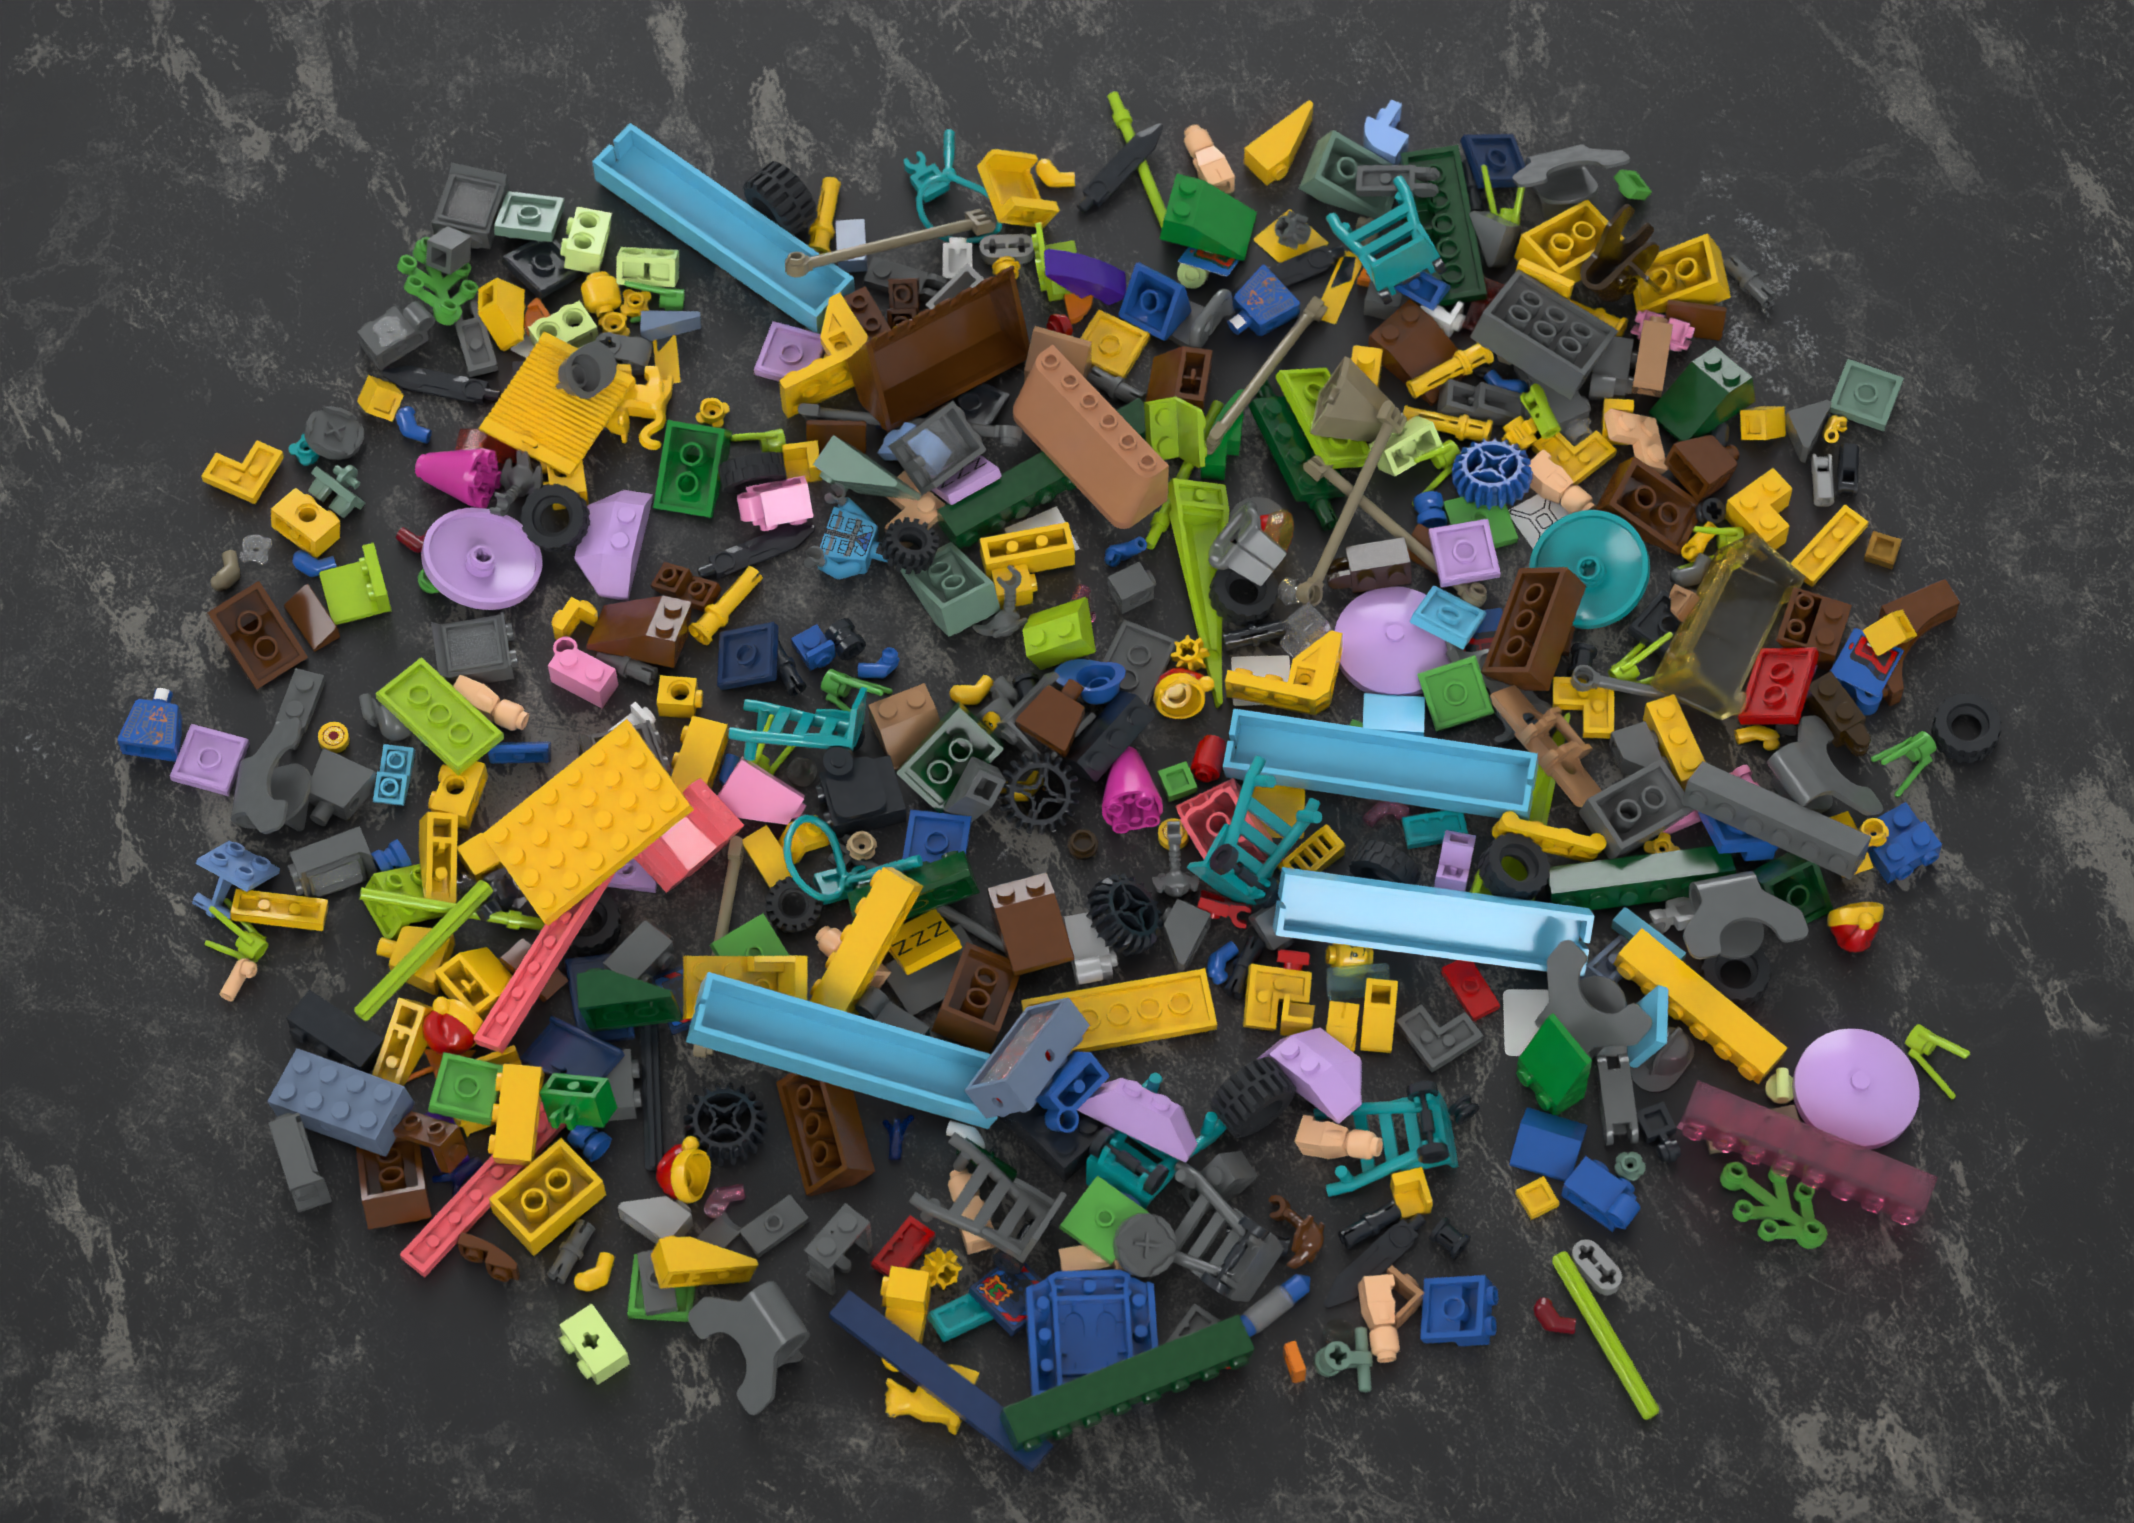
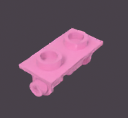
M1644 310V312L1638 311L1635 322L1640 323V325L1635 324L1631 334L1637 335V339L1640 340L1644 320L1650 321V316L1663 318L1665 316L1648 310ZM1670 318L1668 324H1673L1669 350L1681 352L1682 349L1688 350L1692 341L1686 338L1692 339L1695 328L1690 327L1688 322Z

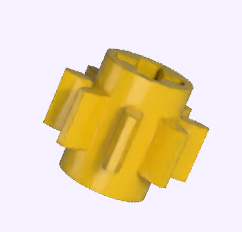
M1518 416L1503 427L1506 434L1501 440L1507 439L1510 445L1518 443L1520 450H1526L1538 440L1534 435L1538 429L1532 418L1524 421L1522 416Z
M1186 635L1184 640L1174 642L1176 652L1171 653L1170 656L1174 662H1178L1177 668H1186L1194 672L1201 667L1206 668L1204 658L1210 656L1207 648H1203L1204 642L1201 638L1194 641L1190 639L1189 635Z
M937 1247L936 1251L928 1255L925 1254L924 1266L920 1267V1271L930 1273L931 1287L937 1283L944 1290L946 1286L957 1282L958 1271L962 1270V1266L956 1261L957 1256L951 1250L945 1254Z

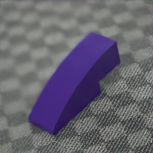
M1054 249L1044 251L1046 277L1082 299L1092 295L1108 306L1124 299L1126 294V276L1124 271L1106 262L1082 254Z

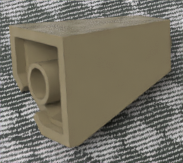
M1345 356L1318 394L1310 434L1373 442L1382 427V423L1376 417L1382 404L1389 399L1350 358Z

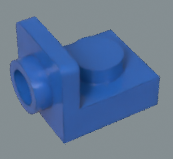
M817 624L791 638V644L809 671L817 667H825L836 657L835 644L831 639L827 640Z

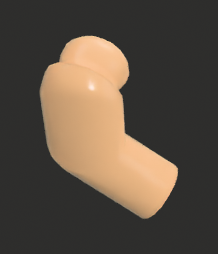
M248 958L238 960L220 991V996L225 1000L233 1001L245 979L255 976L257 972L256 963Z

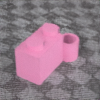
M805 476L746 487L745 493L737 496L741 521H752L754 526L760 525V530L762 531L773 530L778 527V524L788 522L791 525L803 524L807 522L808 518H813Z
M561 637L557 639L553 645L554 657L548 664L551 682L603 709L618 687L616 669L579 650L575 640L572 638Z

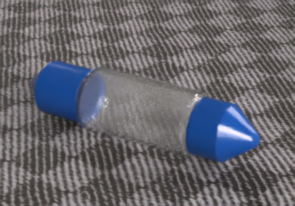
M1293 1275L1242 1313L1240 1318L1249 1338L1255 1333L1261 1332L1309 1292V1276Z

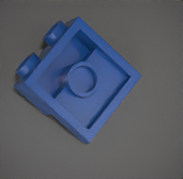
M1906 802L1877 817L1887 826L1889 836L1886 837L1887 841L1884 845L1868 847L1867 852L1871 861L1887 883L1895 879L1903 880L1911 875L1918 866L1922 864L1928 866L1939 858L1942 847L1941 842L1925 821H1919Z
M1698 811L1719 854L1740 852L1744 861L1774 858L1775 852L1779 847Z
M1485 1275L1424 1279L1420 1339L1424 1343L1456 1342L1458 1346L1490 1345V1336H1495L1497 1331L1496 1319L1494 1316H1491L1492 1305L1498 1304L1497 1287L1493 1286L1492 1282Z

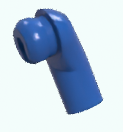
M1491 370L1484 376L1487 384L1521 394L1528 391V385L1525 381L1518 379L1503 380L1496 370Z
M1140 536L1129 542L1110 545L1105 550L1104 561L1109 566H1118L1120 561L1128 560L1146 550L1147 543Z
M1229 941L1208 957L1206 973L1209 978H1212L1214 984L1218 985L1227 980L1228 974L1224 970L1226 962L1239 954L1238 948L1232 941Z

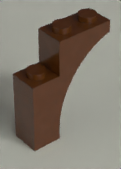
M1946 579L1881 606L1877 621L1892 612L1903 609L1917 634L1916 637L1908 642L1896 646L1903 649L1904 652L1882 690V698L1886 700L1889 707L1899 703L1904 690L1902 680L1903 661L1911 647L1927 631L1956 617L1960 602Z

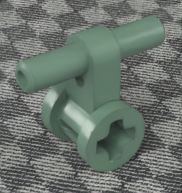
M1358 1327L1354 1330L1356 1351H1351L1343 1342L1335 1341L1315 1354L1314 1367L1320 1375L1332 1377L1345 1368H1357L1359 1391H1371L1370 1367L1373 1366L1372 1352H1369L1368 1335L1365 1327Z

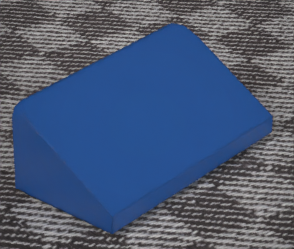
M1426 271L1421 272L1420 277L1404 286L1401 283L1394 287L1395 290L1432 311L1435 310L1451 288L1450 285Z
M500 742L488 751L489 761L491 764L551 762V742Z

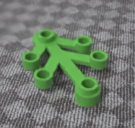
M423 237L416 242L412 252L414 258L409 255L401 256L397 268L401 273L409 275L404 285L405 291L432 306L433 316L437 322L443 325H452L462 315L460 307L468 299L475 298L478 285L471 280H464L458 290L459 293L450 299L448 291L461 279L468 277L471 265L467 263L451 275L448 274L443 278L441 271L426 265L427 240L429 237ZM417 261L426 265L429 275L416 267ZM423 286H426L427 288L435 292V295L423 289Z
M1732 1162L1724 1167L1720 1175V1182L1726 1189L1731 1191L1744 1189L1765 1205L1753 1206L1747 1200H1739L1732 1211L1736 1220L1746 1222L1749 1219H1765L1758 1229V1235L1764 1241L1796 1239L1802 1247L1807 1249H1814L1824 1243L1827 1237V1230L1820 1221L1815 1219L1811 1202L1815 1189L1810 1183L1800 1182L1794 1190L1793 1196L1799 1202L1801 1216H1799L1791 1209L1786 1184L1789 1168L1785 1164L1774 1163L1768 1173V1178L1773 1183L1775 1197L1748 1177L1747 1170L1742 1163ZM1775 1171L1780 1172L1783 1176L1777 1175ZM1800 1191H1805L1808 1195H1804ZM1739 1209H1744L1747 1213H1743ZM1774 1220H1784L1791 1226H1779ZM1764 1228L1771 1229L1773 1233L1767 1232Z

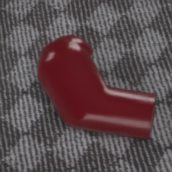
M402 527L396 535V540L412 551L420 553L427 531H425V535L417 536L407 528Z
M1542 1297L1536 1301L1533 1308L1534 1315L1543 1329L1551 1332L1575 1333L1576 1318L1560 1317L1549 1298Z

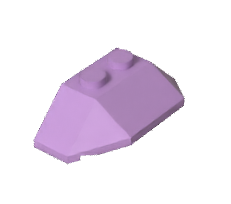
M622 490L587 505L590 511V526H588L587 535L577 545L574 558L599 597L629 600L653 494Z
M1321 1028L1280 1039L1257 1058L1271 1057L1296 1087L1295 1091L1337 1124L1362 1105L1361 1058Z
M1119 1078L1103 1083L1077 1110L1185 1163L1197 1146L1183 1107L1172 1102L1167 1096L1155 1094L1132 1080Z

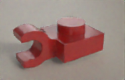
M1205 890L1201 891L1197 908L1211 913V918L1219 919L1220 916L1226 918L1229 916L1232 923L1238 928H1246L1247 921L1239 919L1237 914L1240 911L1251 913L1252 910L1250 904L1233 902L1231 898Z

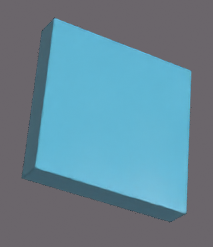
M1433 585L1413 613L1410 623L1464 649L1483 622L1487 612Z
M1364 693L1363 728L1424 737L1425 697Z
M1656 986L1636 1003L1651 1017L1652 1027L1637 1045L1627 1046L1630 1067L1638 1068L1667 1044L1669 993L1667 987Z

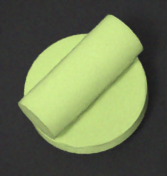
M1180 263L1177 271L1180 283L1191 289L1200 287L1208 279L1209 275L1207 270Z
M1777 1068L1776 1074L1772 1075L1766 1083V1094L1775 1103L1786 1104L1794 1099L1792 1089L1793 1078L1789 1075V1069Z

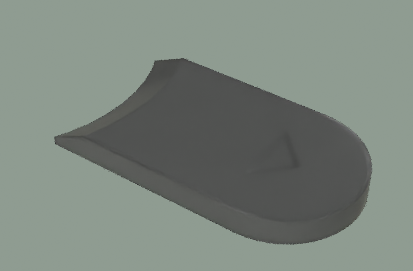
M724 1211L697 1239L726 1249L739 1236V1230L742 1228L734 1224Z

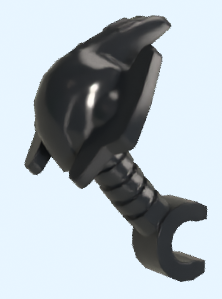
M505 867L497 869L483 878V881L487 882L493 889V893L475 911L482 922L489 920V916L498 911H518L528 900L525 895L518 897V891L521 889L513 878L508 879L504 877L508 872Z

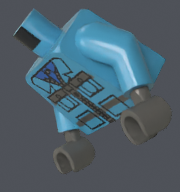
M839 483L831 485L830 489L836 493V497L829 492L825 494L824 498L829 504L838 503V508H833L820 547L814 545L805 551L806 554L812 557L806 558L804 565L807 568H813L818 565V569L836 579H843L867 573L872 559L888 562L889 559L884 560L882 557V543L878 542V526L849 497H845L846 490L843 485Z

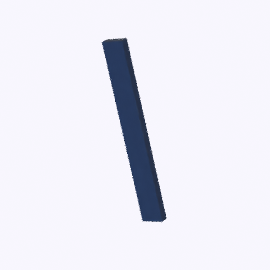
M850 1290L829 1313L831 1320L1029 1471L1033 1472L1051 1451L1053 1444L1044 1440L1042 1441L1043 1445L1035 1450L1025 1452L1024 1449L1015 1452L999 1417L1002 1408H1004Z

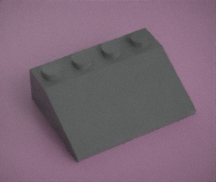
M1518 269L1482 313L1470 338L1571 400L1594 369L1618 330Z

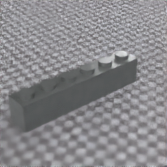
M1703 761L1688 780L1682 804L1850 880L1864 861L1871 840V836Z

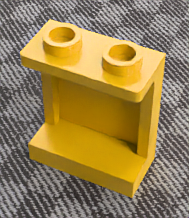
M993 149L977 165L998 223L1036 227L1035 223L1041 222L1042 228H1044L1059 212L1056 201L1041 200L1031 175L1030 169L1038 161L1036 154Z

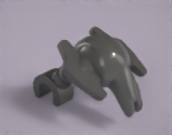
M518 450L516 452L517 466L515 467L512 466L511 458L506 460L500 478V483L505 487L506 493L495 492L494 496L497 498V505L495 508L490 507L489 511L491 514L504 517L509 510L510 504L517 497H523L528 493L530 496L536 488H542V467L538 465L535 471L531 468V460L527 451L522 452Z
M1012 565L1007 567L1013 574L1010 580L1004 581L1000 577L997 578V582L1004 588V609L982 620V625H972L973 629L983 636H993V638L1008 637L1014 634L1020 626L1027 623V618L1020 619L1019 609H1015L1016 588L1021 583V574Z
M1180 821L1167 822L1170 871L1166 875L1165 873H1159L1157 877H1152V883L1158 893H1162V890H1165L1167 895L1179 898L1185 895L1188 889H1192L1193 892L1198 890L1199 877L1190 872L1184 873L1180 870Z

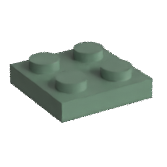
M507 191L494 225V234L508 238L552 242L564 210V198Z
M1847 359L1831 400L1830 413L1837 416H1845L1848 420L1884 431L1904 378Z

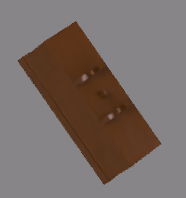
M1012 265L1002 270L994 277L990 276L982 280L973 288L969 287L961 291L952 299L947 298L932 309L928 308L920 312L909 321L907 319L897 324L888 332L885 330L863 344L860 349L846 360L861 405L881 424L882 429L887 433L903 425L904 422H909L1027 360L1030 342L1015 279L1014 266Z

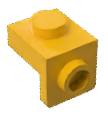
M571 597L563 610L559 609L552 619L551 624L555 639L570 637L580 621L595 627L598 620L596 608L588 601H578Z
M793 822L788 823L778 840L782 849L788 828ZM803 823L796 829L791 844L793 864L799 863L805 852L830 844L826 834L816 825Z

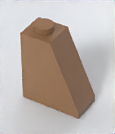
M1650 316V321H1643L1631 393L1661 398L1673 324H1668V319Z

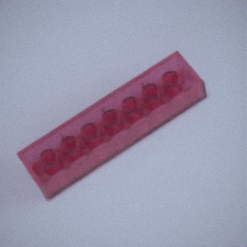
M1697 1081L1691 1091L1677 1126L1678 1129L1683 1130L1682 1134L1690 1139L1700 1141L1702 1138L1710 1141L1715 1149L1729 1153L1730 1150L1742 1154V1159L1749 1163L1759 1165L1762 1162L1772 1166L1771 1170L1779 1175L1789 1177L1791 1174L1801 1178V1182L1811 1188L1819 1189L1821 1186L1832 1191L1831 1195L1838 1199L1849 1201L1851 1198L1861 1202L1862 1208L1874 1213H1879V1211L1892 1215V1220L1903 1225L1915 1224L1924 1214L1938 1178L1701 1081Z

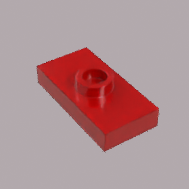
M1280 949L1277 962H1284L1283 969L1302 971V965L1310 964V954Z
M1456 960L1441 968L1443 977L1473 1022L1500 1008V1003L1474 962Z
M909 1215L872 1260L871 1267L887 1277L890 1275L891 1266L910 1269L936 1237L935 1232Z

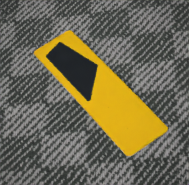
M1346 250V255L1340 257L1321 299L1325 302L1324 305L1328 307L1321 320L1332 324L1337 323L1362 266L1359 258L1354 253Z
M676 335L653 340L655 366H658L661 378H666L670 374L673 375V383H680Z

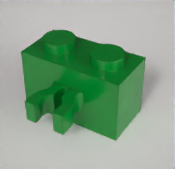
M553 1073L539 1092L548 1121L551 1123L552 1128L556 1129L559 1128L561 1123L566 1124L568 1130H574L577 1125L604 1128L617 1109L608 1078Z

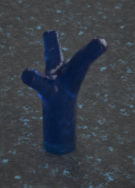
M909 1115L901 1124L900 1119L895 1118L893 1126L888 1120L882 1122L888 1130L890 1138L889 1159H901L903 1137L908 1125L914 1120V1116Z
M475 1156L455 1168L450 1174L445 1173L433 1176L432 1181L434 1183L452 1181V1195L454 1196L459 1191L464 1179L482 1167V1162Z

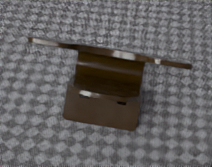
M1630 204L1624 205L1607 223L1594 252L1583 263L1580 271L1583 284L1601 300L1606 302H1615L1625 294H1631L1638 286V280L1641 277L1658 292L1662 290L1645 274L1659 253V245L1656 242L1645 244L1653 234L1654 228L1649 223H1646L1631 237L1620 241L1621 233L1626 223L1635 212V209ZM1621 264V265H1620L1618 268H1616L1606 279H1604V278L1606 277V275H1607L1614 267H1616L1617 265Z

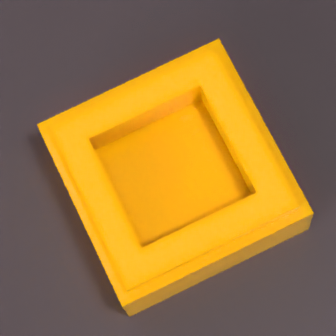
M1544 1176L1516 1190V1196L1531 1220L1559 1207L1560 1202Z

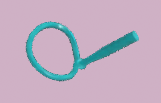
M951 129L944 131L943 156L945 168L942 174L927 178L919 187L916 196L917 212L927 229L934 226L925 215L922 199L925 190L932 183L953 181L989 199L984 187L956 175V171L953 168L955 132ZM997 220L993 232L967 238V243H980L986 236L996 235L1001 230L1003 223H998ZM949 235L945 237H940L939 239L949 242V238L960 237H953Z
M812 815L798 817L789 826L784 838V859L792 878L809 896L824 902L838 900L845 891V887L851 888L857 882L872 879L874 874L878 870H882L883 867H893L899 872H904V870H911L923 865L921 856L915 855L877 866L859 874L852 875L847 873L836 834L825 821ZM803 823L816 825L829 839L840 877L838 889L833 894L826 895L813 890L802 880L794 867L791 854L792 838L796 829Z

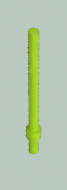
M1112 92L1107 96L1114 112L1112 117L1116 127L1121 129L1127 144L1135 135L1131 126L1132 118L1128 109H1124L1118 92ZM1145 159L1137 170L1162 229L1166 208Z
M1218 400L1212 402L1206 414V426L1203 429L1204 442H1206L1217 416L1224 407L1223 403ZM1184 460L1176 478L1188 480L1194 465ZM1169 492L1168 500L1162 504L1160 511L1154 514L1150 522L1151 529L1145 539L1148 549L1153 550L1162 532H1166L1171 522L1169 516L1171 511Z
M361 887L359 897L360 900L447 914L456 905V903ZM515 910L495 912L487 920V922L505 924L506 928L519 930L522 927L541 931L545 925L541 918L522 915V912ZM476 912L469 917L470 919L481 920Z

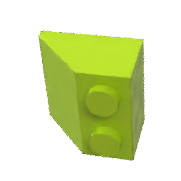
M1086 597L1029 616L1023 628L1026 657L1040 670L1096 653L1089 604Z

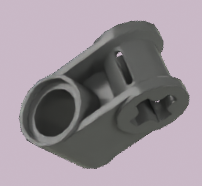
M610 332L602 333L596 337L595 342L605 344L612 351L616 360V366L617 364H630L633 375H644L653 347L649 340L641 337L617 335Z

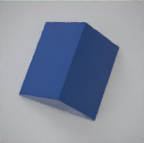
M1137 262L1118 317L1163 341L1167 340L1192 312L1186 288L1180 283Z
M1527 1107L1520 1123L1509 1165L1566 1182L1575 1169L1588 1125Z

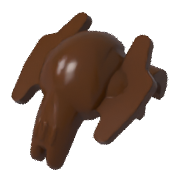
M1272 1195L1268 1198L1269 1202L1273 1205L1280 1204V1209L1277 1212L1270 1213V1218L1275 1221L1286 1220L1296 1229L1292 1245V1251L1296 1254L1287 1263V1266L1291 1269H1296L1305 1264L1307 1260L1312 1263L1317 1252L1323 1246L1325 1224L1320 1222L1318 1225L1313 1221L1314 1217L1312 1215H1308L1304 1220L1291 1209L1289 1201L1280 1195Z

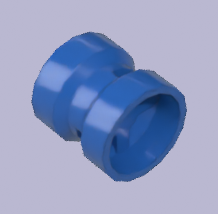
M1428 491L1415 496L1413 499L1414 509L1419 514L1417 516V524H1421L1429 529L1447 525L1446 513L1442 511L1444 501L1441 493Z
M398 839L389 843L385 851L378 849L371 853L378 872L412 866L408 854Z
M577 1125L569 1133L567 1141L574 1148H580L583 1151V1155L590 1162H594L606 1152L612 1139L604 1131L599 1132L596 1127Z

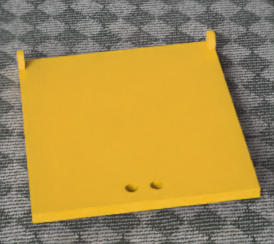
M544 331L535 347L529 353V356L523 362V365L520 366V369L514 375L504 393H502L501 398L498 399V402L495 403L491 412H489L480 425L479 430L516 450L527 451L530 457L571 477L628 390H632L635 387L636 381L635 377L616 368L614 380L606 388L589 399L571 396L563 389H557L559 366L578 348Z

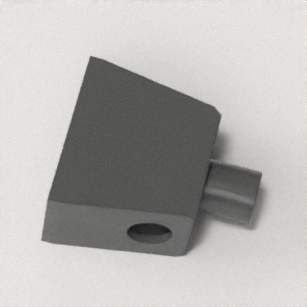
M324 748L311 777L308 799L316 807L309 816L310 819L320 826H326L332 814L344 820L350 819L374 791L376 783L375 771Z

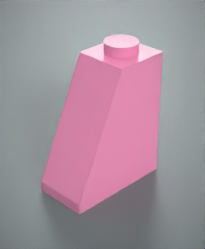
M743 756L717 795L737 818L788 825L792 818L796 820L800 817L806 807L802 803L805 797L804 794L753 762L745 760Z

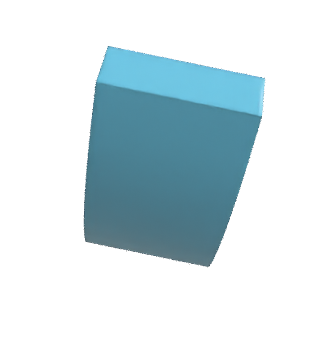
M383 745L380 772L377 771L373 796L374 803L404 806L415 757V749L413 747Z

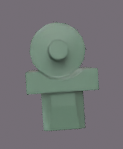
M337 465L333 469V473L337 475V479H334L327 472L316 466L311 472L316 479L313 481L308 492L324 502L332 490L335 491L338 495L329 505V508L343 518L354 507L362 509L365 502L347 489L349 486L354 489L360 486V482L356 479L358 474L357 468L353 465H348L342 469Z

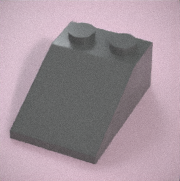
M1661 758L1588 798L1578 813L1592 834L1599 833L1605 837L1607 844L1603 851L1609 859L1622 858L1644 845L1645 842L1650 841L1692 813L1694 809L1682 804L1685 792Z

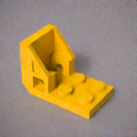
M840 292L829 298L820 335L821 345L826 351L824 358L812 361L809 366L799 371H791L779 380L782 410L787 418L798 414V406L802 403L819 404L854 386L846 360L860 349L863 344L868 342V336Z
M1329 631L1293 658L1288 682H1284L1282 677L1272 674H1266L1265 677L1255 676L1252 671L1243 668H1236L1235 671L1227 670L1225 679L1226 697L1316 716L1329 708L1343 651V633Z
M683 956V1019H692L696 1011L694 1008L700 985L708 972L807 1000V956Z

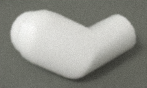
M950 1120L946 1135L952 1137L955 1132L964 1139L966 1137L975 1144L985 1149V1142L976 1128Z

